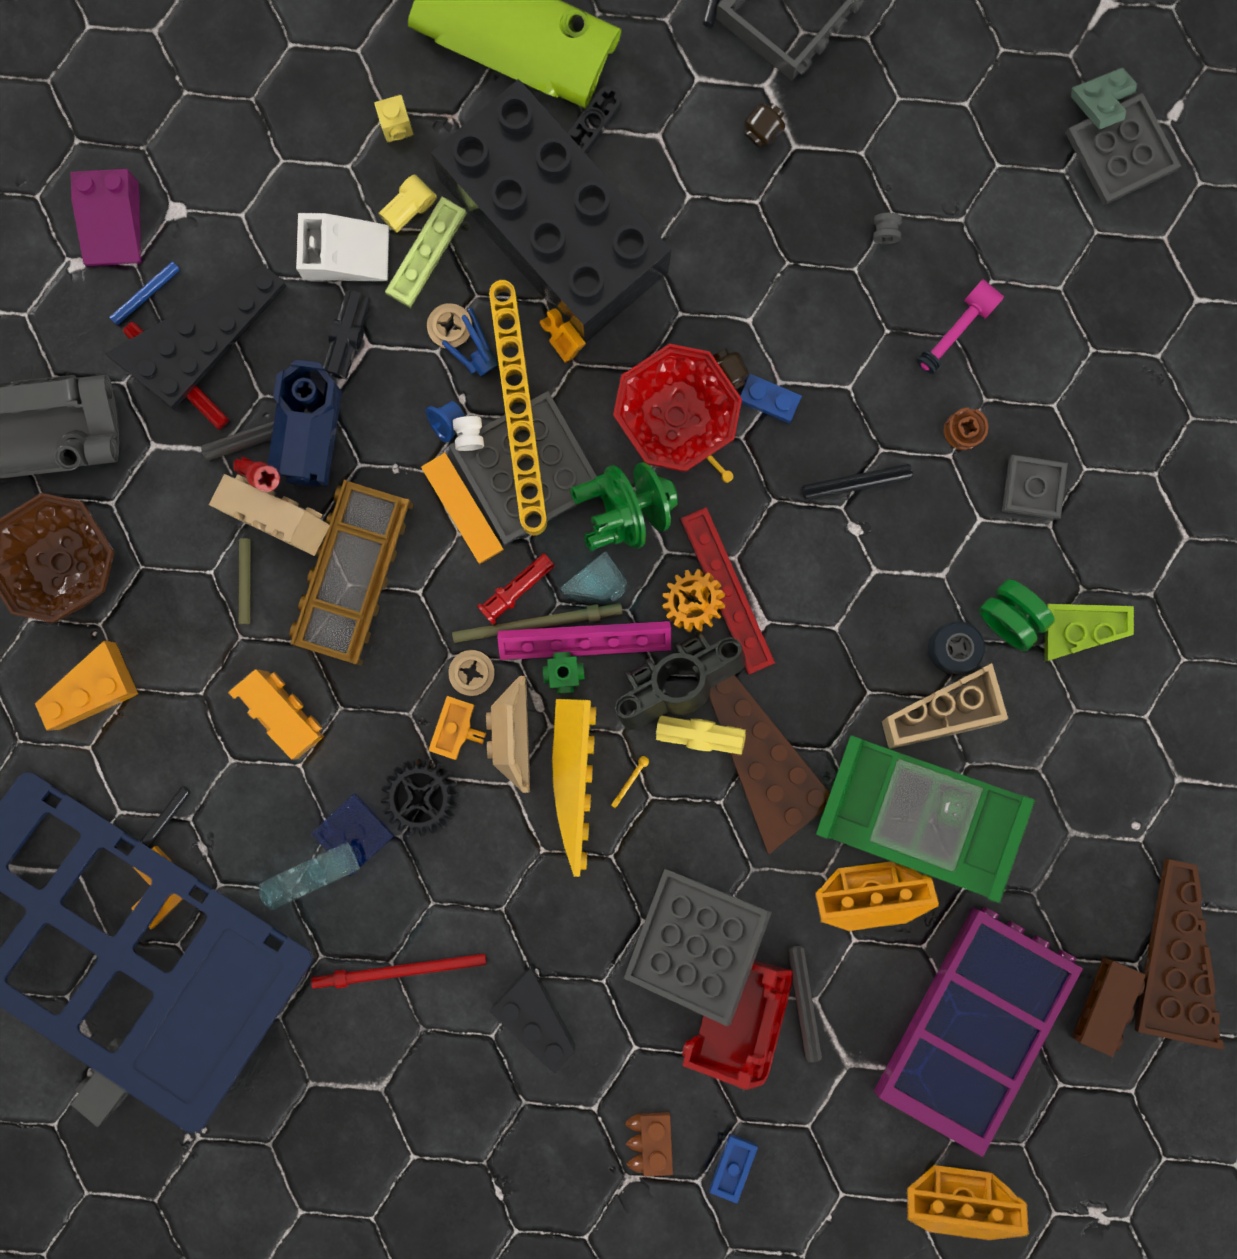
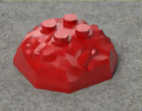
M668 344L621 375L613 417L645 463L686 472L734 440L742 398L710 351Z

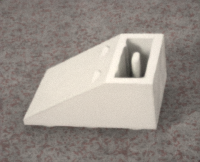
M298 213L296 269L303 280L388 281L389 225L332 214Z

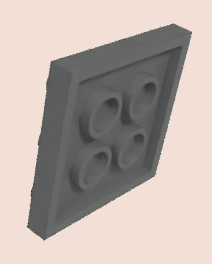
M1143 93L1121 103L1126 110L1125 120L1099 130L1089 118L1070 127L1066 131V135L1103 206L1167 176L1181 167Z

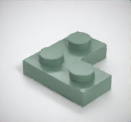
M1120 68L1073 87L1071 97L1100 130L1125 120L1126 110L1117 100L1136 93L1137 83L1123 68Z

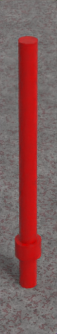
M484 953L352 972L344 969L334 971V974L311 977L312 989L335 986L337 989L348 987L352 983L487 965V960Z

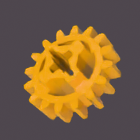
M697 569L695 575H692L689 570H685L684 578L675 575L677 583L675 585L672 583L667 584L671 591L670 593H663V597L668 602L662 606L669 612L666 617L671 622L675 621L674 625L680 629L684 625V629L687 632H691L693 626H695L701 632L703 624L706 623L712 627L711 619L713 617L721 618L717 610L725 608V604L719 600L725 597V593L722 590H718L721 584L717 580L713 581L714 577L710 573L703 576L702 571ZM711 593V603L709 604L708 596ZM686 597H689L690 599H695V600L698 599V601L701 603V605L698 604L697 602H696V603L690 602ZM679 598L680 604L677 607V599Z

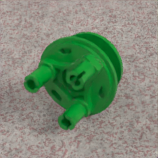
M641 462L634 467V484L637 495L625 474L615 465L608 466L603 475L571 487L570 493L575 504L599 496L602 498L606 513L591 518L592 524L596 523V525L593 526L595 531L584 534L587 548L590 551H594V549L610 543L616 545L621 542L634 549L643 547L646 540V531L641 509L650 524L657 531L663 532L668 530L671 521L670 511L678 504V495L673 482L657 476L649 464Z

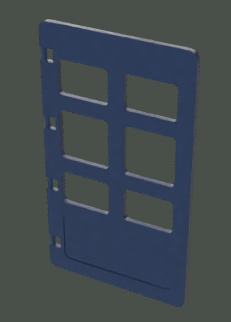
M28 772L20 775L0 801V892L26 909V914L0 948V1007L186 1132L196 1133L201 1131L311 966L313 959L311 952L33 773ZM49 793L61 800L56 808L44 802ZM50 813L79 831L81 837L45 888L39 890L11 872L9 864L44 816ZM121 840L134 847L129 855L116 848ZM102 848L107 849L152 880V884L118 933L113 937L63 905V900L96 853ZM195 887L208 894L203 903L190 896ZM172 894H176L206 913L207 920L170 973H166L135 952V946ZM46 924H51L95 953L98 957V961L59 1015H55L10 985L7 981L10 973ZM270 935L283 942L278 952L264 944ZM122 971L150 989L154 997L119 1049L112 1053L82 1033L80 1025L115 974Z

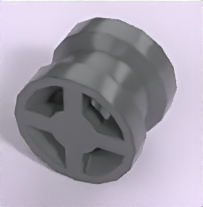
M881 213L874 216L873 224L876 226V231L873 234V241L879 244H894L901 241L902 233L899 231V226L902 223V216L897 213Z

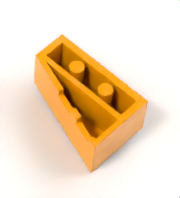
M103 641L41 697L35 705L46 730H61L138 695V692L115 642Z
M255 669L228 693L234 699L238 696L250 709L247 713L253 719L257 717L267 729L266 733L291 760L298 759L324 737L320 732L322 726L313 716L307 717L301 710L304 707L302 702L294 694L289 696L283 688L286 685L276 672L271 674L268 671Z

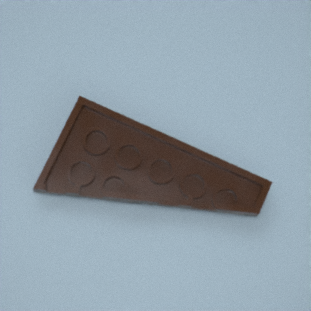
M733 675L713 686L710 690L709 699L719 725L746 730L742 755L730 754L764 842L766 852L769 855L825 809L830 793L736 676Z
M1164 858L1144 971L1146 975L1144 978L1145 987L1140 995L1134 1030L1139 1033L1224 1050L1218 1026L1220 1024L1219 1012L1216 1011L1214 998L1216 989L1210 948L1207 946L1205 931H1207L1206 921L1203 919L1201 909L1202 893L1198 866Z

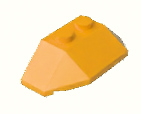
M892 861L838 868L815 894L821 922L847 931L904 924L932 910L939 904L932 877L926 874L922 875L914 869Z
M934 1165L907 1189L908 1220L929 1232L985 1240L1028 1235L1026 1202L1020 1197L1018 1198L993 1173Z

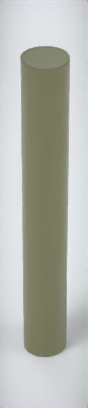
M247 538L239 539V624L242 625L250 624L251 539Z

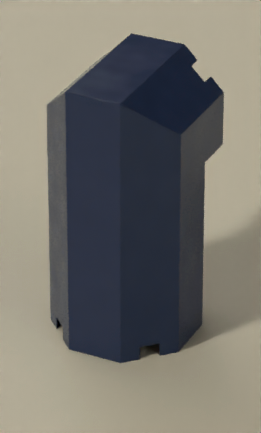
M296 359L290 364L289 368L285 371L281 370L276 374L273 398L277 404L268 465L275 468L279 475L285 476L286 483L319 487L320 483L322 486H328L342 391L319 362Z

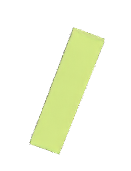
M441 197L385 292L388 296L409 308L412 307L467 214L465 209Z

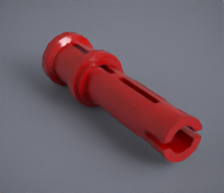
M240 457L241 460L238 458L235 460L233 465L235 472L244 476L253 487L263 492H270L278 486L280 480L279 473L272 466L260 461L253 462L246 457Z
M542 553L541 556L517 575L504 588H496L495 594L483 604L479 603L476 607L494 625L496 619L508 608L513 609L516 604L515 601L546 573L552 570L555 565Z

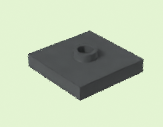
M1010 455L1002 512L1054 520L1061 519L1068 463Z

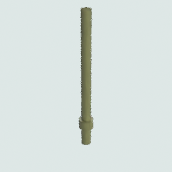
M621 603L598 607V604L589 605L587 609L454 631L452 632L454 643L498 636V631L539 629L589 620V623L601 621L600 618L621 615L623 612Z

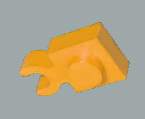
M554 308L546 313L548 315L547 318L540 320V325L545 331L552 334L549 342L566 363L572 360L586 343L570 321L563 323L561 313Z

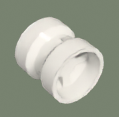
M465 416L453 420V430L458 435L455 439L456 450L472 451L484 447L483 437L479 435L482 428L480 417Z

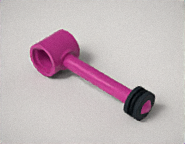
M982 279L964 300L969 306L967 311L931 352L924 350L920 357L916 359L921 368L930 374H934L941 366L939 360L975 317L981 315L986 319L1002 301L1004 296Z

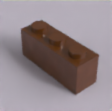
M1103 956L1071 1037L1081 1044L1114 1057L1115 1052L1122 1046V1034L1125 1026L1133 1018V1006L1136 998L1144 990V978L1146 975Z

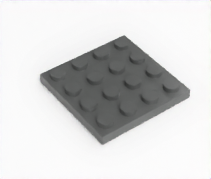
M549 391L531 400L547 522L579 505L575 504L572 499L571 487L591 481L597 477ZM525 404L512 410V412L515 414L523 413L526 409ZM505 414L480 429L479 435L484 440L483 448L472 451H458L455 449V442L449 445L504 545H507L525 535L526 532L522 528L519 517ZM521 430L516 433L514 439L518 442H525L529 439L530 434L525 430ZM525 458L519 462L518 467L523 471H527L533 467L534 462L529 458ZM528 486L523 490L522 496L526 499H533L537 495L538 490L533 486ZM532 514L526 519V525L531 528L538 527L542 522V518L537 514Z
M664 869L624 979L725 1026H731L772 912L669 869Z

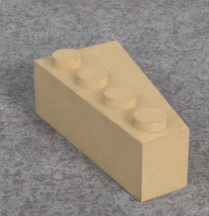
M224 474L209 503L210 506L315 556L330 527L329 524L321 520L323 516L321 513L309 507L306 510L298 507L299 503L285 496L281 500L275 497L276 493L274 491H260L252 487L246 478L238 474L235 479Z
M991 663L884 719L882 726L888 748L894 749L997 725L1006 721L1008 716L993 664Z

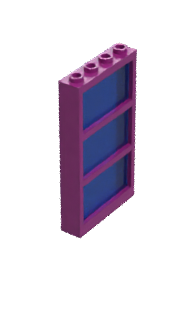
M972 907L876 1085L874 1092L883 1101L983 1157L1083 968L1074 964L1076 958L1060 949L1058 954L1049 950L1050 943L1034 935L1033 939H1030L1023 935L1025 929L1011 921L1005 925L998 921L999 914L986 907H983L981 911Z

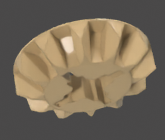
M450 303L435 308L427 321V331L432 341L444 349L445 347L442 345L444 340L455 349L459 345L466 343L470 334L462 320V316L466 315L472 324L468 312L463 307ZM453 316L454 325L459 329L451 330L447 337L446 329L441 325L448 324Z
M467 650L459 653L452 660L449 667V680L459 693L467 696H477L487 691L494 681L495 669L490 658L484 653L476 650ZM475 661H477L476 671L483 675V678L474 677L469 685H467L468 675L464 674L460 669H470Z

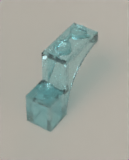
M347 842L260 883L261 890H259V895L264 905L269 906L271 911L359 870L360 867Z

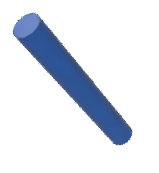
M173 261L170 262L109 318L118 326L180 271L178 266Z

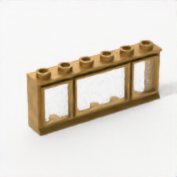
M344 480L342 486H338L335 491L334 502H336L334 512L329 513L326 519V523L330 527L325 539L322 540L316 552L318 561L316 567H312L309 571L307 583L310 585L307 594H303L299 601L298 610L301 613L298 622H293L289 637L292 638L290 643L292 645L362 666L363 660H360L364 643L369 642L371 633L368 631L372 618L378 614L380 606L377 603L382 589H386L388 584L386 575L390 563L394 562L397 556L395 547L399 535H403L406 524L404 519L407 510H412L414 504L409 499Z

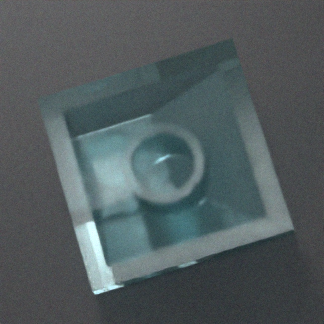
M604 552L564 584L560 591L566 599L606 602L611 599L614 602L626 592L623 587L627 585V581L610 556Z

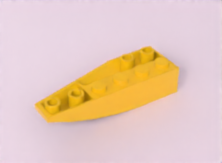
M556 699L552 755L555 803L561 835L573 875L580 877L581 870H586L587 852H582V840L588 841L589 823H584V811L590 812L591 794H585L586 782L592 783L593 765H587L588 754H594L595 736H589L590 725H595L596 707H591L590 700Z

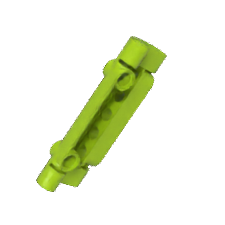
M414 0L408 18L409 28L435 39L436 43L513 79H519L522 83L557 98L561 97L583 108L588 106L609 53L612 54L622 31L621 28L561 0ZM577 16H581L584 20V27L580 32H576L573 28V21Z

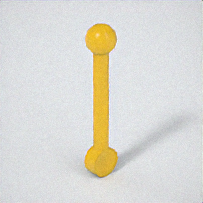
M709 456L707 460L721 473L722 480L725 483L731 482L733 473L725 471L712 456Z
M641 756L638 759V766L612 802L611 806L615 809L642 768L649 765V759L646 756Z

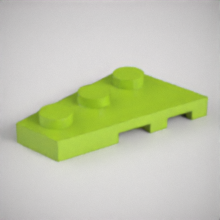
M1046 604L1053 613L1055 622L1045 632L1044 662L1134 635V606Z

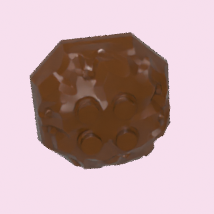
M40 493L0 518V597L11 614L56 623L82 609L105 592L115 551L84 502Z

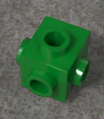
M570 652L553 653L554 659H547L548 666H543L544 683H550V689H556L557 694L574 692V687L580 686L579 680H584L583 662L577 663V657H571ZM560 667L568 668L569 674L567 677L561 678L558 676V669Z

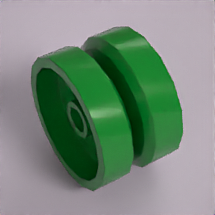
M1011 579L1005 580L997 588V599L988 598L978 609L979 615L992 631L1009 645L1023 652L1028 651L1037 641L1036 632H1046L1055 622V617L1051 610L1035 593Z

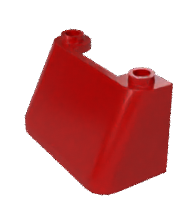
M754 960L731 1026H725L703 1016L699 1035L694 1036L691 1040H687L683 1047L682 1055L684 1061L682 1066L745 1090L762 1086L767 1080L792 986L793 972L783 967Z

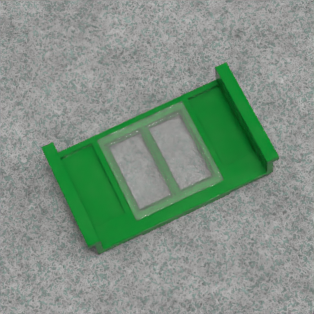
M850 735L816 835L826 839L831 838L981 894L992 901L1000 903L1035 800Z

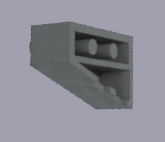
M128 1034L122 1039L117 1036L106 1049L115 1053ZM91 1068L90 1071L93 1075L91 1078L86 1077L75 1090L78 1095L70 1105L98 1128L118 1108L129 1093Z

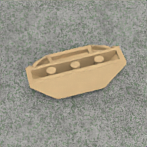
M519 676L491 706V712L486 713L487 730H492V741H487L488 759H493V765L523 793H529L527 677Z

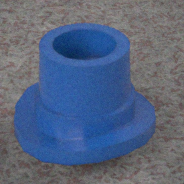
M450 401L442 407L435 408L429 406L425 409L431 428L443 442L451 441L454 437L453 420L465 417L459 405L454 401Z

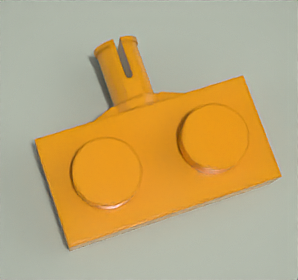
M447 696L428 751L457 760L461 746L466 739L483 745L484 739L474 735L485 738L486 733L470 728V719L475 705Z

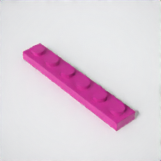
M670 621L498 631L500 660L553 657V653L570 652L571 656L669 651L671 650Z

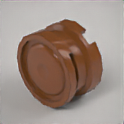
M967 407L960 409L947 419L943 432L949 445L955 449L967 450L975 447L985 439L989 426L982 412Z

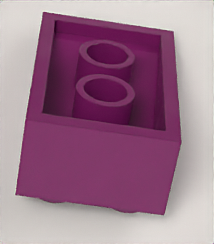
M128 169L71 172V200L83 264L85 266L141 263L138 180Z

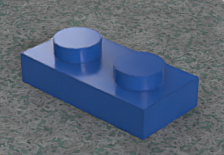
M750 374L740 397L742 398V404L790 424L802 396Z
M729 1133L709 1188L711 1194L738 1204L758 1149L756 1143Z

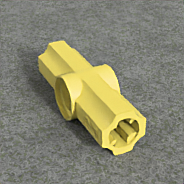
M663 715L659 717L656 730V740L662 742L683 744L687 748L695 750H717L740 755L743 753L746 738L745 729L716 725V722L696 718L687 720Z

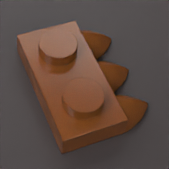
M670 1112L640 1113L630 1117L625 1122V1125L633 1131L641 1132V1134L630 1138L626 1142V1146L642 1154L629 1160L627 1166L635 1172L643 1173V1176L673 1175Z

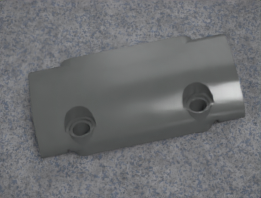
M75 375L0 383V478L71 471L79 466L118 461L119 429L117 408L112 383L108 375L76 378ZM66 449L72 450L76 454L77 460L71 459L67 455Z

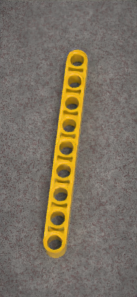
M499 280L492 284L489 295L519 517L523 530L529 535L537 536L545 531L547 517L518 304L514 286L506 280ZM501 292H507L511 295L504 302L496 299L497 295ZM504 320H512L515 323L508 330L500 327L501 322ZM509 347H514L518 350L517 355L512 358L504 356L503 353ZM512 375H519L522 381L519 385L511 386L507 383L508 378ZM515 403H523L526 409L521 414H515L511 411V407ZM525 430L529 432V439L525 442L516 441L514 437L518 431ZM525 458H529L534 462L533 467L527 471H523L518 467L519 462ZM528 486H533L538 490L537 495L533 499H526L522 496L523 490ZM537 514L542 518V522L538 527L531 528L526 525L527 517Z

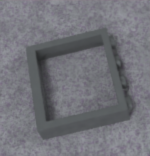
M722 0L717 7L716 20L792 81L798 73L802 75L806 72L812 63L811 58L814 54H821L830 41L828 38L833 32L838 34L847 22L846 17L851 12L855 14L865 0H846L795 60L736 13L746 0Z

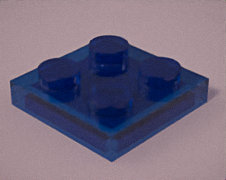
M356 793L311 833L349 876H352L395 836Z

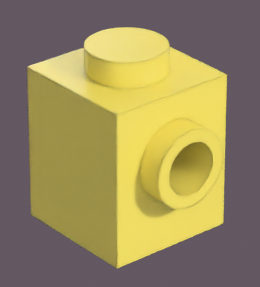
M402 95L374 102L387 143L414 135Z

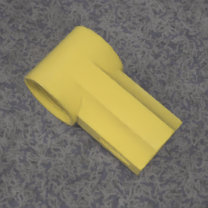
M416 174L412 175L404 181L399 189V194L379 212V215L397 233L418 212L423 213L427 211L435 202L437 195Z

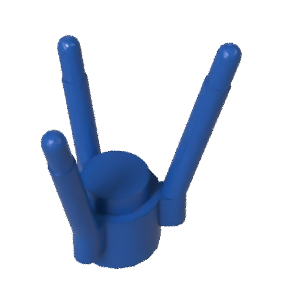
M469 308L468 314L472 324L466 315L462 316V320L478 348L477 351L470 355L473 361L470 362L446 340L442 341V345L460 360L471 374L477 371L481 377L497 367L499 363L490 349L473 309Z

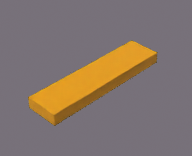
M446 453L421 466L478 563L482 564L504 550Z

